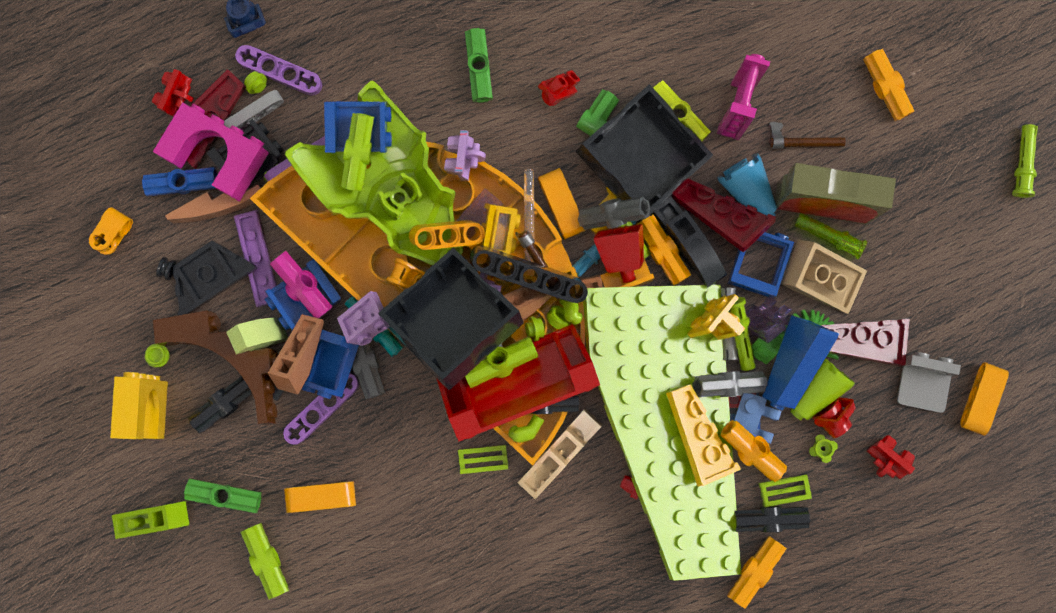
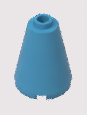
M758 153L752 155L753 160L748 162L745 158L723 172L725 177H717L719 183L740 204L746 207L748 205L755 207L758 212L765 215H776L774 213L777 210L776 202L762 159Z

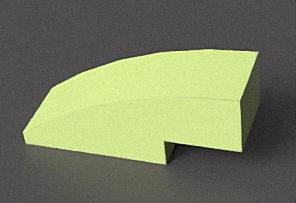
M276 317L241 323L227 331L236 354L259 350L285 342L288 339L285 329Z

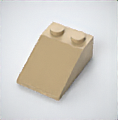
M797 240L787 263L781 284L797 293L849 314L867 270L815 242Z

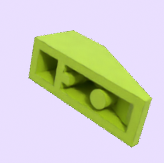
M186 501L112 515L115 539L189 525Z

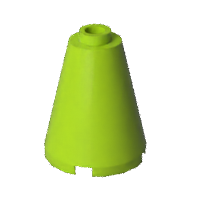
M825 358L796 408L791 409L790 412L800 421L803 418L809 420L853 388L855 382Z

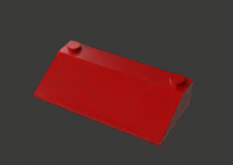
M574 324L544 335L538 341L532 340L539 357L513 368V371L507 377H494L473 388H470L466 377H464L450 390L437 379L448 419L458 442L470 439L479 433L600 386L593 362Z

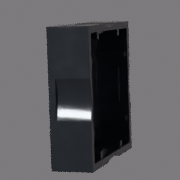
M650 84L575 151L621 201L644 196L650 204L649 215L679 185L691 177L713 156L700 139L679 121L672 108Z
M454 248L431 266L418 282L405 289L378 313L385 326L448 390L453 388L524 324L520 311L496 288L486 283L480 277L477 270Z

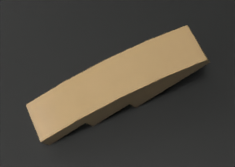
M584 409L520 479L518 484L536 499L603 424L587 409Z

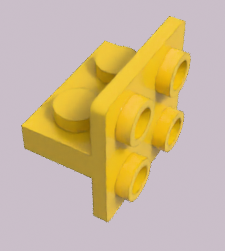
M733 294L710 300L704 308L706 310L705 313L691 323L690 327L692 329L687 335L693 338L712 333L718 340L740 336L745 327L740 324V319L736 315L728 312L739 297Z

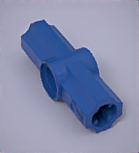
M215 167L185 171L175 169L168 173L143 175L142 185L147 197L174 193L188 194L191 191L217 189L212 186L217 177V171ZM180 177H185L184 185L177 187V180Z

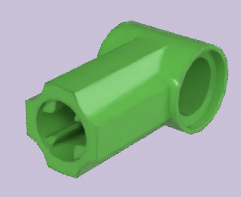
M602 89L590 109L584 112L576 127L592 136L607 122V119L619 103V99L611 92Z

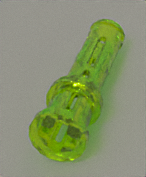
M800 213L794 225L835 245L836 250H844L854 255V258L857 260L861 257L868 243L865 239L861 241L849 235L848 231L840 232L803 213Z

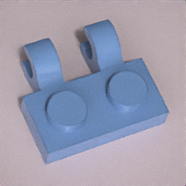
M748 393L742 394L734 421H738L754 437L761 436L767 443H771L774 434L757 429L761 416L777 421L782 411L765 406L767 399Z

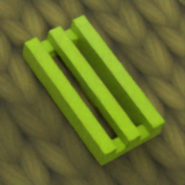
M506 445L458 450L460 474L508 469ZM502 450V455L464 459V454ZM503 460V465L465 469V464Z
M807 474L779 479L776 482L772 480L758 483L761 490L763 507L812 499ZM803 480V485L766 491V487ZM805 490L803 495L768 501V496Z

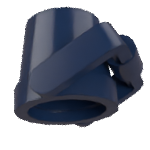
M228 0L226 4L228 17H224V20L233 38L247 34L266 24L259 3L254 5L249 0Z

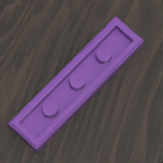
M254 210L235 215L234 219L244 259L255 264L258 268L248 276L256 307L259 308L268 305L264 300L268 297L265 291L274 288L277 284L273 268L270 265L271 260L259 212Z

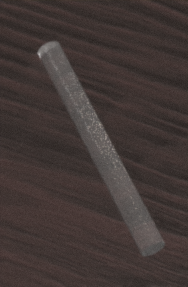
M526 169L524 170L525 231L530 232L535 244L534 170ZM525 248V260L534 262Z

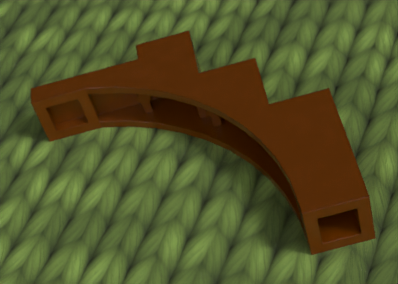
M208 310L153 320L155 344L162 346L197 345L205 347L226 359L244 378L253 394L258 424H276L277 407L273 403L272 395L275 387L268 374L279 355L276 350L265 348L236 354L227 331L219 332L221 324L217 313Z

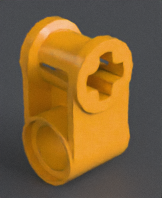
M113 207L108 208L94 231L90 234V246L101 254H112L124 236L130 231L133 220ZM102 240L106 241L104 245L101 244Z
M395 258L394 262L396 264L393 271L385 281L405 290L418 282L426 272L416 268L407 261Z

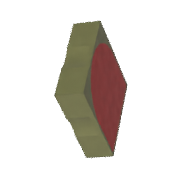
M795 163L789 169V173L777 182L775 202L777 210L868 224L892 209L896 179Z

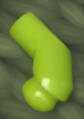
M560 299L559 302L564 307L565 319L574 325L579 324L583 316L578 312V303Z
M533 415L527 426L511 427L508 433L509 437L518 443L532 440L535 438L544 420Z

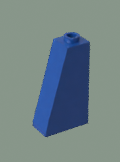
M791 315L767 382L768 385L762 396L771 401L770 406L780 410H784L785 407L796 408L836 342L839 333L810 320Z

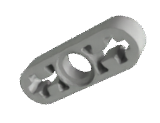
M273 90L226 119L223 125L228 128L233 125L243 131L250 125L249 121L251 119L257 122L280 107L284 100L277 90Z

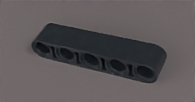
M476 246L470 252V260L473 266L482 273L572 303H580L587 297L588 290L586 285L579 278L487 246ZM480 254H488L487 262L483 264L476 262ZM503 262H511L512 265L508 271H500V266ZM533 269L535 271L531 279L523 278L526 270ZM557 277V283L554 286H546L549 278ZM573 285H580V289L576 294H569V290Z

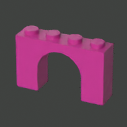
M182 103L153 152L182 169L192 150L200 141L208 137L224 138L228 149L227 159L212 186L240 202L269 154L262 147L264 143L253 136L250 139L244 137V132L233 125L230 128L224 126L225 121L213 114L211 117L204 115L205 110L195 104H192L190 107Z

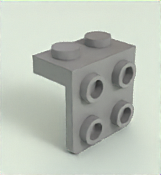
M915 352L914 355L906 356V365L902 368L897 395L898 404L938 413L944 412L951 376L959 375L961 365L953 364V359L938 357V360L929 359V354Z

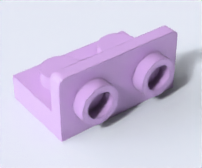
M370 291L337 318L347 343L360 346L367 345L378 333L388 329L378 314L383 309V305L377 292Z

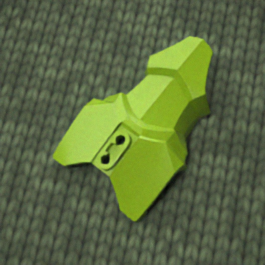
M370 81L358 93V101H387V107H391V122H387V132L392 134V146L387 147L386 153L371 152L369 161L371 166L366 169L362 191L341 187L345 164L343 160L344 152L325 153V145H310L301 142L286 151V158L332 215L341 214L347 219L367 218L387 235L390 248L398 254L415 258L431 266L452 248L462 254L464 250L462 246L422 250L410 242L409 232L416 225L455 221L453 202L456 192L448 187H443L427 166L429 147L426 143V132L418 130L374 81ZM446 229L443 232L442 239L444 241L451 237L450 229ZM423 231L418 235V242L423 243L426 241L427 232Z

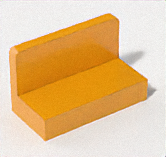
M645 259L641 268L634 270L636 280L630 283H622L620 272H607L600 275L604 287H639L654 280V275L650 274Z

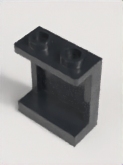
M253 119L249 121L250 125L243 130V136L248 139L253 136L264 143L262 147L269 154L249 187L261 179L265 172H268L271 168L285 160L281 155L284 151L276 140L270 141L266 136L270 132L262 122L257 124ZM227 144L218 150L214 147L207 152L220 170L227 159Z

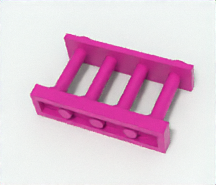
M758 54L745 56L731 81V86L738 87L734 102H732L720 122L716 134L736 140L742 137L755 118L757 111L750 104L752 93L768 69L771 61L765 60L763 56Z

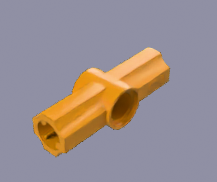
M877 50L864 57V63L874 80L873 87L875 93L881 100H884L894 121L915 112L904 91V80L898 71H894L884 50Z
M654 214L638 223L643 225V239L648 245L651 257L657 265L661 266L671 284L675 286L691 276L690 271L679 256L676 244L669 235L665 234Z
M734 420L728 422L721 431L720 436L738 451V456L745 465H754L771 481L776 482L782 478L787 470V466L770 451L769 444L763 437H754L738 421Z
M768 536L755 556L750 557L741 570V576L727 596L746 609L759 588H763L773 574L772 569L787 548Z

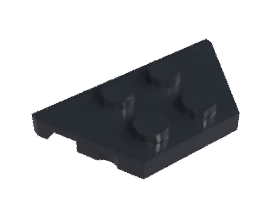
M211 240L173 266V275L176 280L175 294L178 297L179 303L178 315L194 312L258 269L257 266L216 241Z

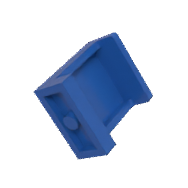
M387 101L324 102L325 153L344 152L346 140L349 139L353 113L375 116L370 142L372 143L371 152L386 153L387 147L392 146V134L387 132V122H391V107H387Z
M313 259L306 263V267L302 270H307L315 276L317 289L332 307L340 303L341 297L316 261ZM283 281L274 288L267 289L265 292L268 297L264 300L272 311L277 309L281 315L278 320L285 330L290 328L293 331L302 314L313 316L301 301H295L288 296L285 289L286 283Z
M322 330L310 374L301 389L314 394L318 390L317 395L331 399L332 395L342 397L359 345L347 343L344 336Z

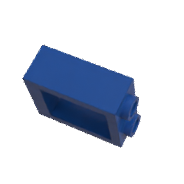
M764 232L757 241L782 249L771 284L739 274L745 252L743 253L739 249L727 284L773 299L777 296L794 242L788 240L789 237L784 234L775 233V235Z

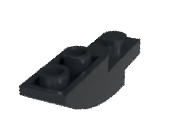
M671 196L652 212L657 221L679 247L681 256L707 288L727 276L721 261L703 232L686 210L683 212Z

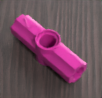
M287 251L270 263L272 268L286 283L285 289L288 296L295 301H301L313 317L319 319L332 308V305L317 289L315 276L307 270H302Z

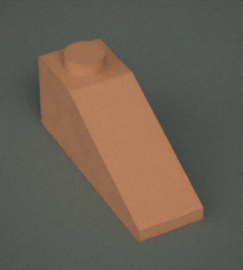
M301 315L268 372L277 389L299 394L310 374L324 325L322 319Z

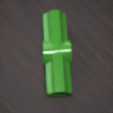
M470 29L465 31L472 101L478 103L493 100L485 29ZM480 61L485 66L481 70H476L472 67L473 64Z
M189 479L185 487L184 499L211 504L216 507L257 513L261 503L262 492ZM221 489L228 493V499L225 503L221 502L218 498Z

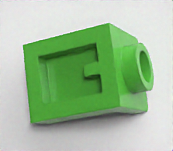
M770 322L751 345L754 357L764 364H768L778 354L785 332L773 322Z

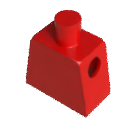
M637 224L598 230L593 239L608 273L620 272L622 283L635 281L634 270L640 269L644 262L643 225Z

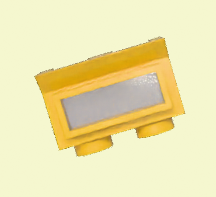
M485 203L484 208L488 209L486 223H482L485 232L482 246H487L507 254L514 253L516 248V239L513 238L514 228L518 229L520 224V214H517L518 209Z

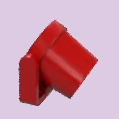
M839 397L812 417L814 423L822 427L832 438L842 436L852 426L849 418L856 409L854 400Z

